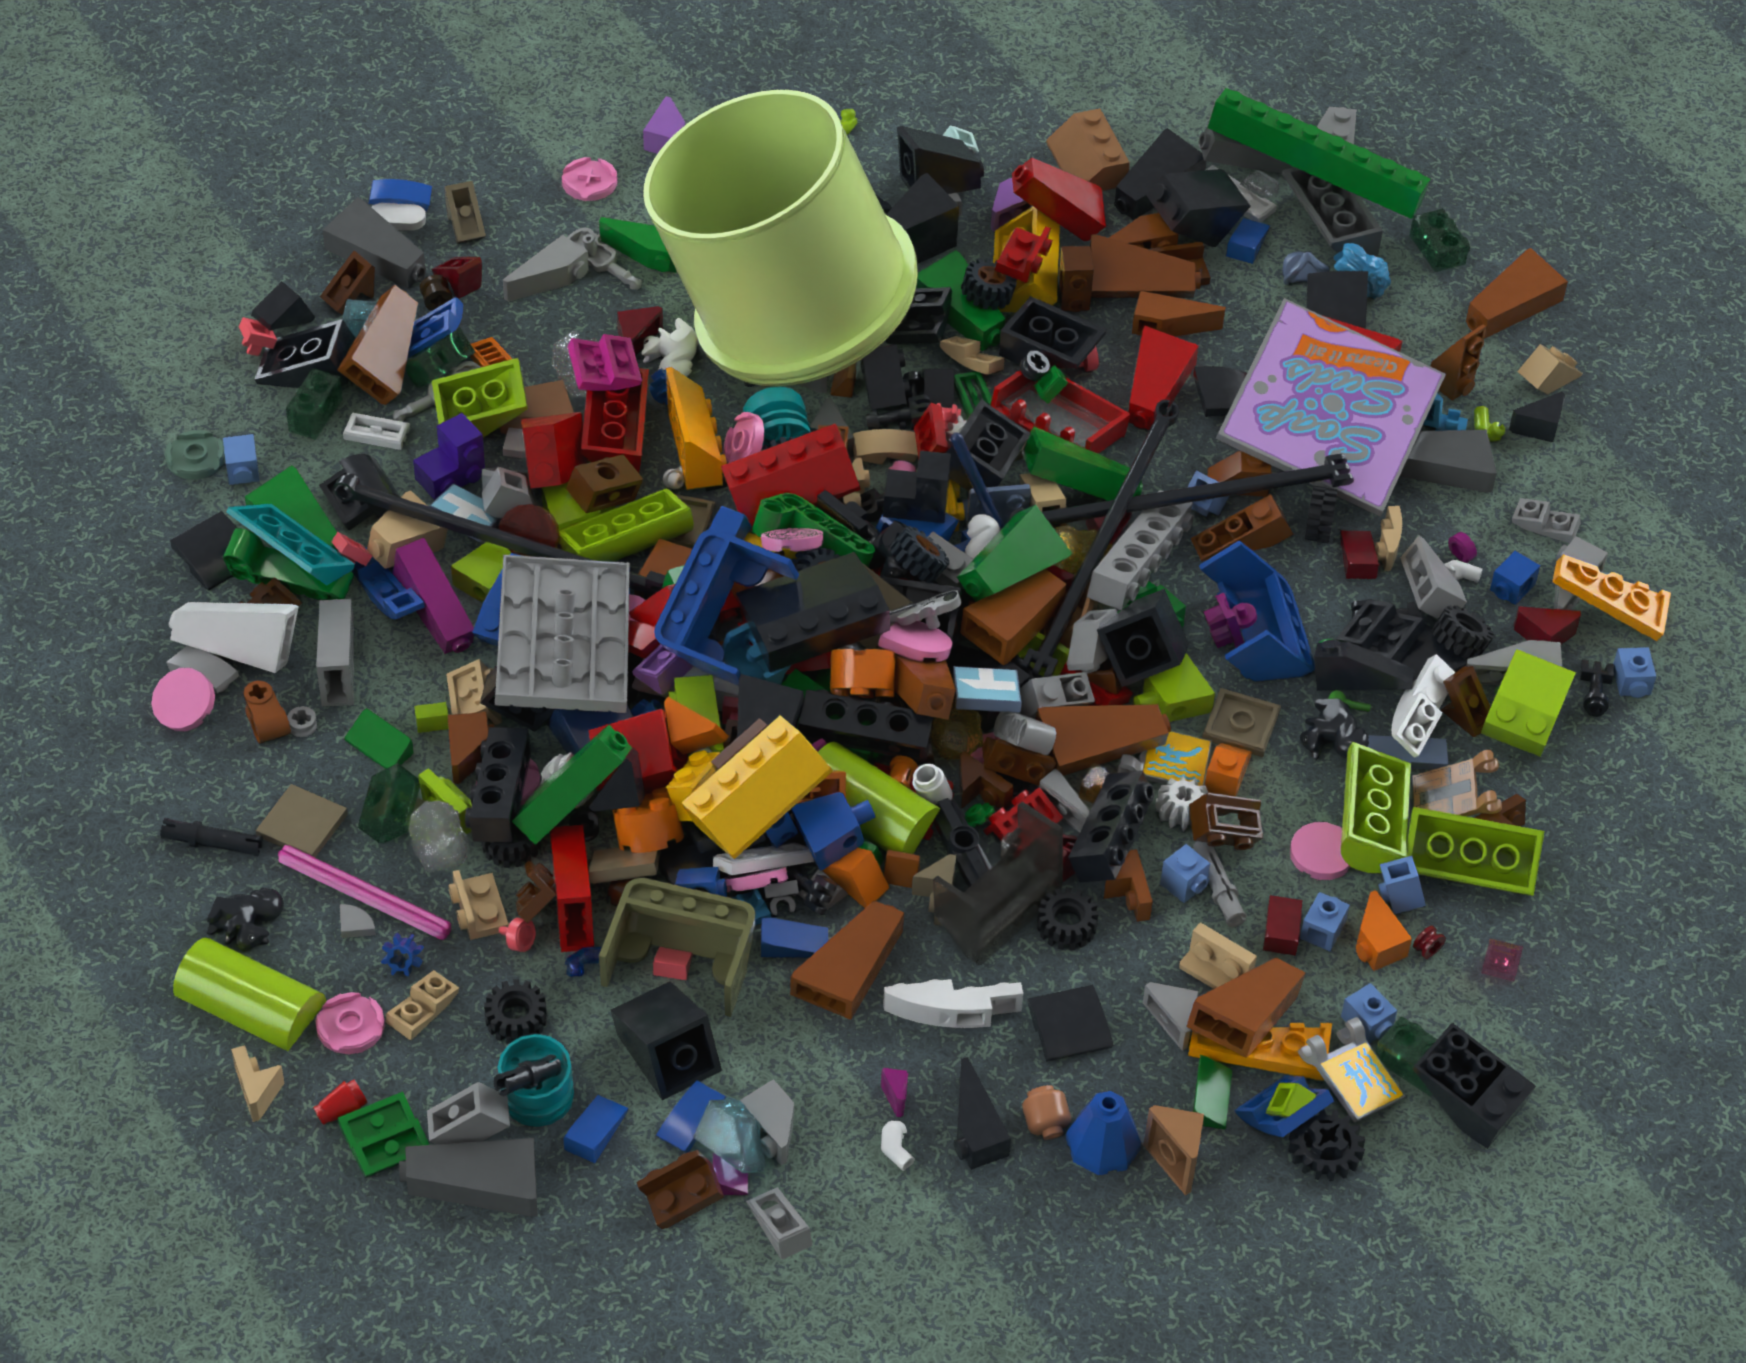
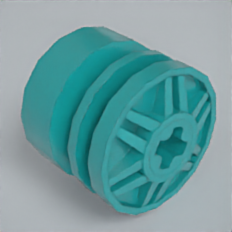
M780 386L758 391L747 400L743 407V412L759 415L764 425L763 445L766 444L768 447L771 446L770 441L773 439L778 443L780 442V437H785L786 441H788L789 437L797 438L811 433L804 401L801 395L791 388Z
M539 1034L522 1036L511 1042L500 1055L497 1067L498 1074L519 1067L518 1064L527 1060L533 1062L550 1054H554L556 1058L549 1061V1063L557 1059L561 1063V1073L558 1076L537 1083L539 1090H536V1087L528 1090L523 1088L507 1095L510 1117L523 1125L539 1127L553 1124L562 1119L572 1107L575 1094L570 1056L562 1043L550 1036Z

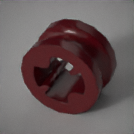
M1434 926L1425 928L1413 943V948L1416 951L1421 950V955L1425 959L1440 951L1446 941V937L1443 934H1436L1437 929Z

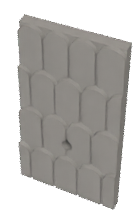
M503 555L495 705L533 708L546 707L566 710L579 709L608 712L609 710L611 712L626 713L630 563Z

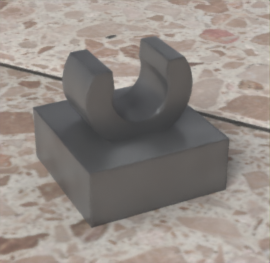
M797 880L768 884L766 887L760 888L764 901L771 900L769 911L772 916L777 915L776 905L779 901H784L788 905L789 913L795 911L796 905L792 896H796L799 893Z

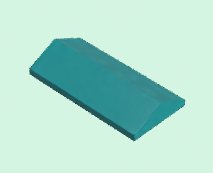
M272 504L228 507L226 511L230 516L325 585L332 583L354 569L355 564Z

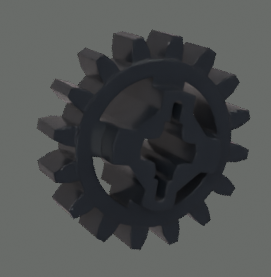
M1324 1109L1321 1110L1318 1116L1314 1115L1291 1131L1289 1135L1288 1152L1294 1153L1292 1162L1294 1164L1303 1163L1302 1173L1304 1174L1310 1170L1314 1171L1316 1180H1319L1322 1174H1327L1329 1181H1333L1336 1173L1345 1179L1349 1169L1356 1171L1359 1161L1363 1159L1365 1137L1359 1136L1360 1125L1350 1126L1351 1117L1349 1115L1343 1119L1338 1118V1110H1334L1332 1115H1326V1111Z

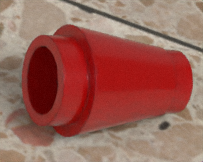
M353 1079L348 1083L343 1081L321 1100L318 1105L314 1106L313 1109L321 1123L325 1125L328 1122L338 1120V1117L361 1109L368 1102Z

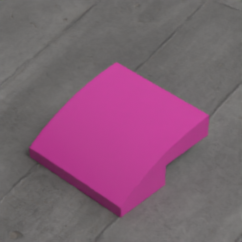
M603 334L599 342L571 338L567 347L578 389L607 391L630 388L641 384L642 378L631 338Z

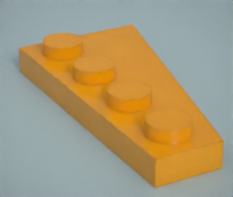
M1564 554L1556 561L1553 583L1655 641H1658L1664 635L1671 596L1670 592L1661 590L1657 593L1649 590L1648 584L1639 581L1635 584L1623 581V577L1620 574L1614 572L1608 575L1601 573L1597 566Z
M1290 1023L1289 1027H1273L1247 1058L1192 1030L1188 1056L1200 1058V1055H1203L1218 1062L1324 1081V1078L1315 1066L1302 1060L1298 1050L1308 1045L1306 1041L1309 1038L1319 1035L1326 1045L1328 1054L1332 1023H1320V1028L1305 1027L1304 1023Z

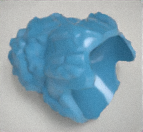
M1346 243L1343 246V250L1334 255V260L1336 261L1334 268L1336 271H1368L1367 297L1374 299L1381 297L1384 294V290L1391 284L1387 262H1384L1380 257L1366 254L1363 247H1360L1358 244Z

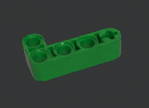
M782 493L761 500L752 527L753 533L761 537L763 533L789 528L823 531V543L819 548L831 549L835 551L834 554H838L840 557L855 552L862 564L869 568L875 552L874 546L804 498L793 493Z
M236 528L233 531L223 556L229 572L239 580L247 579L251 583L260 584L263 582L267 585L275 577L291 593L297 595L305 594L307 597L317 600L345 599L354 574L350 571L332 583L325 585L277 549L265 547L258 535L242 528Z

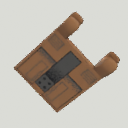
M1484 750L1473 759L1413 775L1414 807L1466 817L1478 813L1495 814L1502 810V802L1500 799H1497L1495 791H1486L1478 797L1476 772L1492 773L1497 771L1499 761L1497 758H1494L1491 750Z

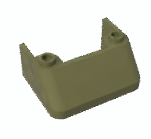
M635 878L629 881L623 890L599 954L601 986L608 987L617 960L628 963L639 962L648 955L651 945L692 952L693 955L715 959L712 966V974L718 983L724 985L725 1015L731 1017L747 971L755 927L754 908L742 900L647 878Z

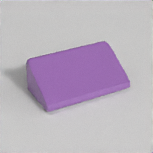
M660 644L632 672L635 677L654 691L664 695L674 686V678L683 677L694 666Z

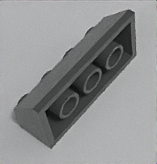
M1296 167L1282 171L1283 177L1332 249L1339 253L1343 250L1344 244L1354 243L1363 247L1366 254L1378 256L1383 230L1360 196Z

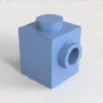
M253 434L223 438L229 485L260 481Z
M1196 470L1188 487L1218 483V481ZM1229 496L1193 502L1192 509L1206 517L1209 512L1219 516Z
M1649 647L1618 648L1613 664L1619 695L1632 696L1634 698L1651 695L1656 673Z
M1185 844L1163 861L1160 884L1181 902L1185 903L1195 894L1202 892L1207 886L1210 863L1189 845Z
M1412 856L1380 864L1384 883L1378 884L1380 894L1385 903L1390 902L1394 914L1426 906L1419 875Z
M1319 892L1303 921L1300 939L1331 952L1346 924L1350 905L1336 897Z
M1370 983L1345 998L1341 1018L1345 1022L1355 1017L1359 1018L1364 1026L1366 1040L1369 1044L1377 1038L1380 1041L1384 1040L1393 1032L1397 1010Z

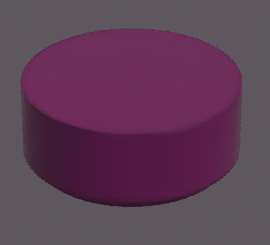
M1458 532L1449 538V549L1461 562L1468 563L1477 556L1475 544L1464 532Z

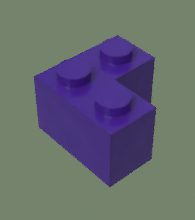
M463 413L437 425L438 447L413 460L415 480L434 500L452 484L462 487L468 483L477 482L482 477V469H485L483 434Z

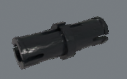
M550 1054L533 1062L528 1060L518 1064L519 1067L497 1074L494 1077L495 1090L499 1091L506 1087V1089L499 1092V1095L506 1096L519 1089L524 1088L528 1090L537 1087V1083L558 1076L561 1073L560 1060L557 1059L549 1063V1061L556 1058L554 1054Z

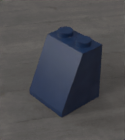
M628 706L626 713L611 712L609 710L608 712L579 709H555L547 725L566 753L569 754L571 752L575 755L590 742L589 730L633 716Z

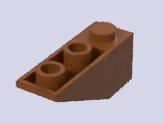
M1159 213L1138 217L1109 238L1150 249L1177 245L1179 234L1171 231Z
M1140 291L1134 312L1132 334L1142 335L1145 326L1174 337L1220 330L1223 328L1226 307Z
M1484 324L1462 337L1431 362L1430 367L1446 374L1439 391L1452 401L1461 395H1468L1475 386L1474 379L1480 364L1481 349L1484 345L1483 339L1486 331Z
M1270 494L1197 534L1191 540L1201 561H1206L1239 540L1254 551L1272 547L1294 534L1282 510Z

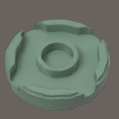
M192 430L179 434L172 444L171 441L167 444L164 454L168 469L174 475L184 479L197 480L209 477L218 472L225 463L223 441L220 438L218 440L216 437H213V433L202 430Z

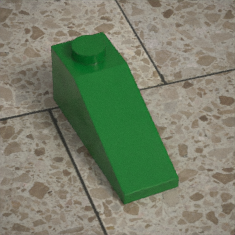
M600 217L599 231L602 242L649 269L677 273L654 225Z

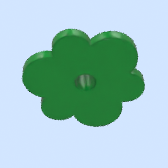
M980 803L975 804L966 811V817L964 818L968 825L974 828L976 825H982L986 818L994 813L995 809L989 803H984L983 805Z

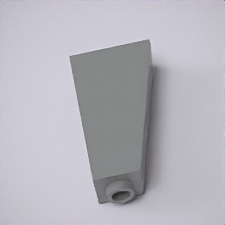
M351 599L320 600L316 668L322 707L354 705V616Z

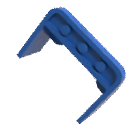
M716 529L706 530L699 535L658 619L654 630L655 637L661 646L699 670L739 686L741 672L739 669L723 663L725 653L722 646L708 638L734 582L746 587L755 586L763 580L768 569L794 580H797L799 573L789 558Z
M1240 540L1199 565L1200 570L1217 583L1220 591L1217 595L1224 592L1230 609L1240 603H1249L1256 609V622L1249 628L1241 629L1245 643L1225 654L1226 660L1238 668L1246 679L1250 678L1257 682L1304 677L1315 670L1314 659L1292 589L1280 573Z

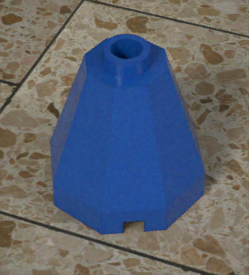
M1112 1091L1097 1093L1080 1111L1066 1132V1141L1070 1147L1073 1162L1097 1175L1108 1174V1171L1117 1170V1172L1127 1170L1141 1149V1140L1124 1098Z

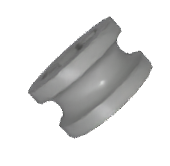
M305 706L296 707L288 713L287 718L291 734L294 736L307 737L316 731V714L311 708ZM299 719L307 720L305 724L298 725Z

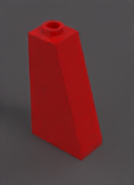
M1033 157L1023 165H1019L1012 173L1014 194L1081 240L1089 241L1091 235L1098 234L1106 227L1102 188L1098 185Z
M1147 326L1143 328L1128 413L1131 414L1129 423L1134 424L1138 428L1150 430L1155 420L1154 411L1157 403L1161 400H1170L1169 409L1196 366L1199 345Z
M583 825L554 827L550 831L561 952L594 950L591 891Z

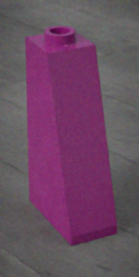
M425 538L397 548L393 575L405 589L412 588L424 602L425 608L416 612L444 654L451 651L460 653L468 649L471 643H473L474 634L472 632L474 627Z

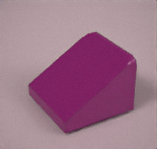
M883 1068L881 1072V1088L896 1117L904 1116L907 1096L908 1073L905 1070Z
M713 1153V1168L723 1195H748V1162L720 1153Z

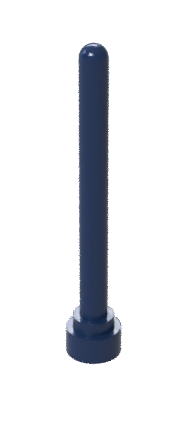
M955 432L951 435L950 440L984 513L994 518L1001 530L1004 524L963 436Z

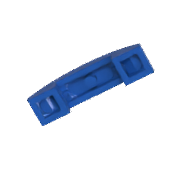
M373 557L366 566L355 561L352 572L371 601L387 617L398 619L425 608L424 602L412 588L405 589L388 568L385 569Z

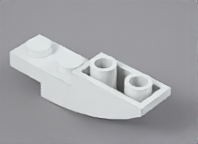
M1437 654L1428 658L1419 676L1414 680L1412 689H1405L1392 721V737L1414 758L1421 753L1442 715L1439 709L1448 694L1443 681L1455 673Z
M933 979L914 984L899 983L884 987L883 1007L884 1011L898 1017L933 1026L952 1028L991 1027L992 1015L1020 1012L1022 1010L1023 990L1021 982L1010 984L1004 982L985 987L970 986L960 990L953 989L951 979Z

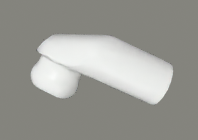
M1452 560L1444 564L1456 580L1464 578L1478 583L1483 571L1482 568L1458 560Z
M891 1120L882 1128L881 1150L902 1171H905L914 1163L915 1158L902 1147L903 1133H907L905 1124L901 1121Z

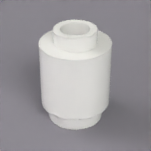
M923 764L915 770L912 783L917 794L934 805L946 798L952 799V790L943 771L933 764Z

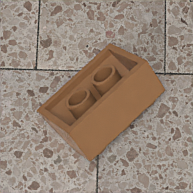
M1100 108L1074 113L1046 140L1061 170L1098 185L1102 188V191L1116 188L1129 172L1130 162Z

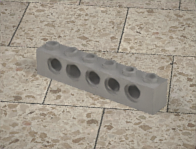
M1193 502L1143 510L1094 569L1087 598L1121 611L1129 600L1134 601L1140 586L1145 587L1148 583L1151 572H1157L1162 558H1168L1173 544L1177 546L1183 532L1190 530L1194 520V515L1190 514Z

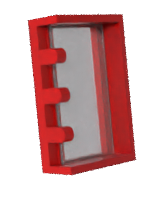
M1020 370L994 387L990 406L1030 433L1034 426L1097 454L1121 437H1125L1131 414L1066 378L1068 384L1049 404L1040 398L1034 387L1039 380H1029Z

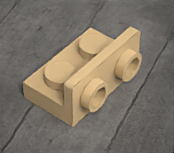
M480 659L446 674L452 715L486 712L487 717L495 725L502 723L501 714L480 704L487 675L493 669L488 668Z
M459 870L452 871L454 883L448 885L452 904L459 903L461 910H456L459 927L461 930L467 929L470 940L498 934L500 927L509 926L493 873L462 880Z
M1200 922L1192 932L1190 950L1180 961L1179 968L1215 989L1254 969L1257 956Z

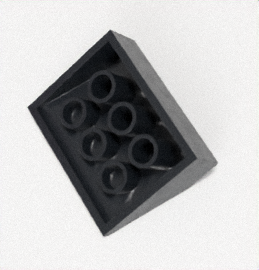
M855 552L798 571L799 576L797 580L783 576L735 593L769 672L890 631V610L877 583Z

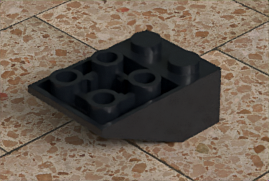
M1454 1023L1449 1025L1413 1067L1415 1073L1456 1126L1487 1149L1524 1107L1536 1085Z

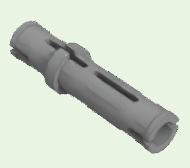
M1197 841L1192 849L1210 863L1208 883L1213 891L1212 899L1214 903L1220 907L1226 924L1229 927L1243 924L1246 921L1247 915L1237 898L1239 892L1236 886L1230 883L1214 847L1208 846L1206 842Z

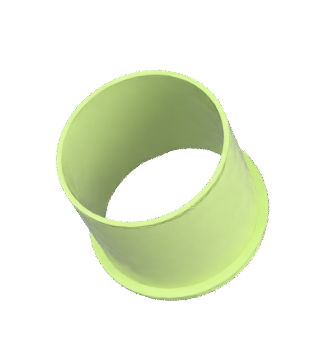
M793 90L761 91L734 98L709 109L687 123L668 140L654 158L644 183L643 196L646 209L695 307L694 327L698 341L706 355L729 375L744 382L763 386H789L818 380L837 373L867 356L882 344L903 320L913 301L917 285V257L914 246L903 227L894 219L885 215L837 113L824 100L805 92Z

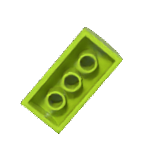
M666 488L558 530L557 535L564 551L595 561L615 562L655 546L659 539L668 541L691 532L694 528L691 509Z
M838 742L828 743L821 748L818 753L832 770L846 772V800L849 806L853 807L868 800L876 818L860 825L863 837L885 852L893 850L914 854L940 808Z
M1355 742L1351 743L1347 751L1341 855L1348 865L1359 871L1382 873L1380 864L1406 857L1411 763Z
M1413 807L1407 832L1406 857L1412 856L1418 875L1534 896L1545 831Z
M207 937L198 940L187 951L177 969L173 984L174 996L286 1051H289L326 1002V997L323 993Z

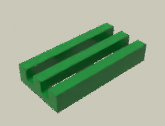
M977 371L954 375V388L967 418L974 410L961 381H964L975 408L980 401L970 379H975L987 404L990 405L992 400L982 374Z

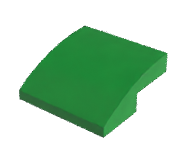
M404 1092L338 1117L340 1129L365 1178L399 1164V1161H406L405 1147L429 1145L418 1118L415 1119Z

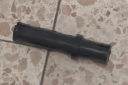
M164 818L163 824H166V826L162 825L160 831L161 839L186 842L190 844V847L197 848L198 845L251 854L257 857L260 854L258 848H262L263 845L262 835L257 836L204 826L200 821L188 823Z

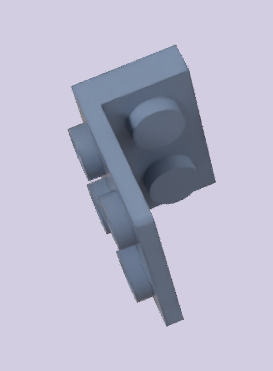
M1029 484L986 487L1004 526L1009 522V516L1013 511L1020 508H1029L1031 494ZM974 489L969 490V499L962 500L966 529H969L967 525L972 520V517L985 514Z

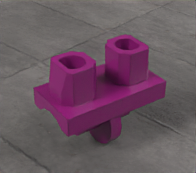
M1223 592L1215 596L1218 605L1203 611L1216 647L1220 648L1233 642L1237 648L1244 644L1240 629L1252 626L1257 620V612L1254 606L1249 603L1237 604L1230 610L1227 598Z

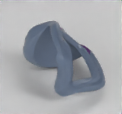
M1292 252L1283 261V282L1285 285L1307 281L1308 273H1316L1317 270L1318 272L1330 270L1326 264L1319 261L1310 252Z

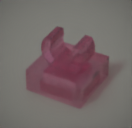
M1490 938L1481 973L1514 982L1523 946Z

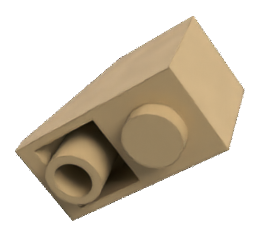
M1541 344L1517 371L1534 387L1546 394H1550L1582 376V373L1575 368L1578 362L1565 352L1562 353L1554 346L1548 349Z

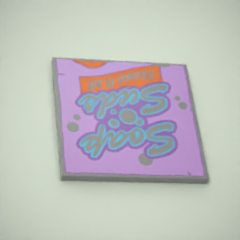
M1284 298L1216 439L1283 471L1325 465L1326 456L1345 454L1346 463L1350 467L1349 473L1354 478L1353 483L1332 487L1331 481L1328 479L1310 482V484L1338 489V497L1381 517L1446 374Z

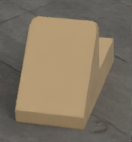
M244 1045L231 1050L235 1070L252 1121L255 1122L261 1119L284 1085V1077L281 1065L260 1071L256 1057L249 1058Z

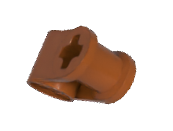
M259 680L249 683L244 689V698L247 703L245 712L257 742L261 744L291 734L287 715L280 706L270 684Z

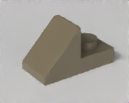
M473 181L445 186L448 220L452 221L457 244L485 238L486 234Z
M953 854L947 855L913 876L912 895L930 897L929 912L935 913L934 925L947 926L956 864V855Z

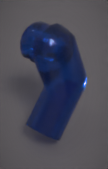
M602 946L583 947L568 956L564 965H567V976H582L584 974V964H599V954Z

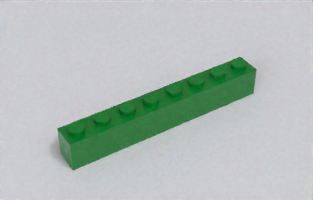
M1225 88L1216 100L1207 127L1410 219L1413 218L1421 206L1431 179L1418 171L1410 170L1391 159L1383 158L1366 148L1358 147L1339 136L1331 135L1314 125L1304 123L1287 113L1277 111L1268 107L1265 103L1257 102L1238 91Z

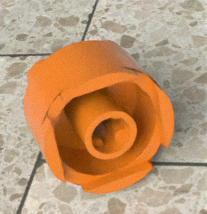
M836 649L831 651L830 692L833 695L847 697L850 692V695L863 699H874V693L875 697H894V651L880 649L856 651L854 649Z
M666 787L657 788L652 793L645 794L646 796L640 807L612 809L620 850L624 851L625 846H630L632 853L652 852L668 848L667 841L674 838L676 839V844L683 840L682 821H679L675 804L671 802Z

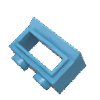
M748 623L726 634L722 645L725 653L724 662L739 669L741 674L781 685L784 675L791 665L769 672Z

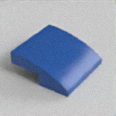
M457 297L414 321L407 359L458 328L462 319L463 303Z
M1285 1075L1234 1111L1250 1126L1273 1136L1284 1137L1333 1103L1334 1100L1328 1089L1309 1088L1304 1076ZM1279 1083H1299L1316 1094V1097L1289 1117L1269 1116L1266 1114V1110Z

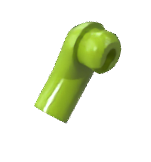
M853 109L841 111L842 119L840 122L847 135L850 134L857 124L856 113Z
M1478 406L1474 409V429L1487 430L1490 442L1499 441L1505 434L1504 425L1501 424L1499 426V422L1492 424L1489 422V410L1487 407Z

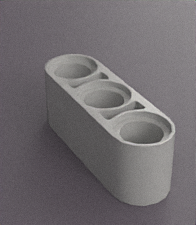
M1000 712L995 721L994 735L1018 747L1047 755L1055 743L1056 729L1034 718L1016 712Z

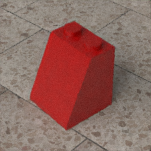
M581 412L521 419L531 489L562 485L569 481L575 466L588 463L587 458L581 454L583 433Z
M662 709L608 724L615 731L623 734L628 744L638 751L645 794H650L654 789L669 785V782L674 778V774L689 761L688 754L683 755L670 743L666 712ZM608 725L589 730L590 741ZM613 772L596 787L597 791H600Z

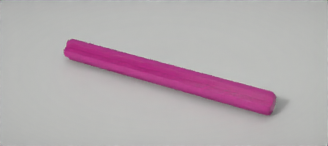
M284 845L278 853V861L440 940H445L451 932V923L290 845Z

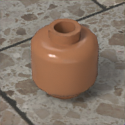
M1052 1085L1037 1087L1027 1093L1028 1097L1022 1103V1110L1029 1132L1034 1135H1043L1044 1140L1062 1136L1064 1134L1063 1129L1071 1123V1114L1065 1094L1060 1090L1054 1089Z

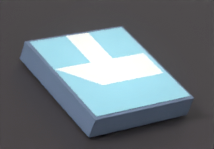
M452 484L429 505L431 508L496 528L503 521V518H495L484 512L483 499L455 484ZM468 536V537H470V538H472V539H474V540H476V541H478V542H481V541H482V540H480V539H477V538Z
M953 666L952 677L956 689L954 695L956 709L1021 712L1022 701L1017 670Z

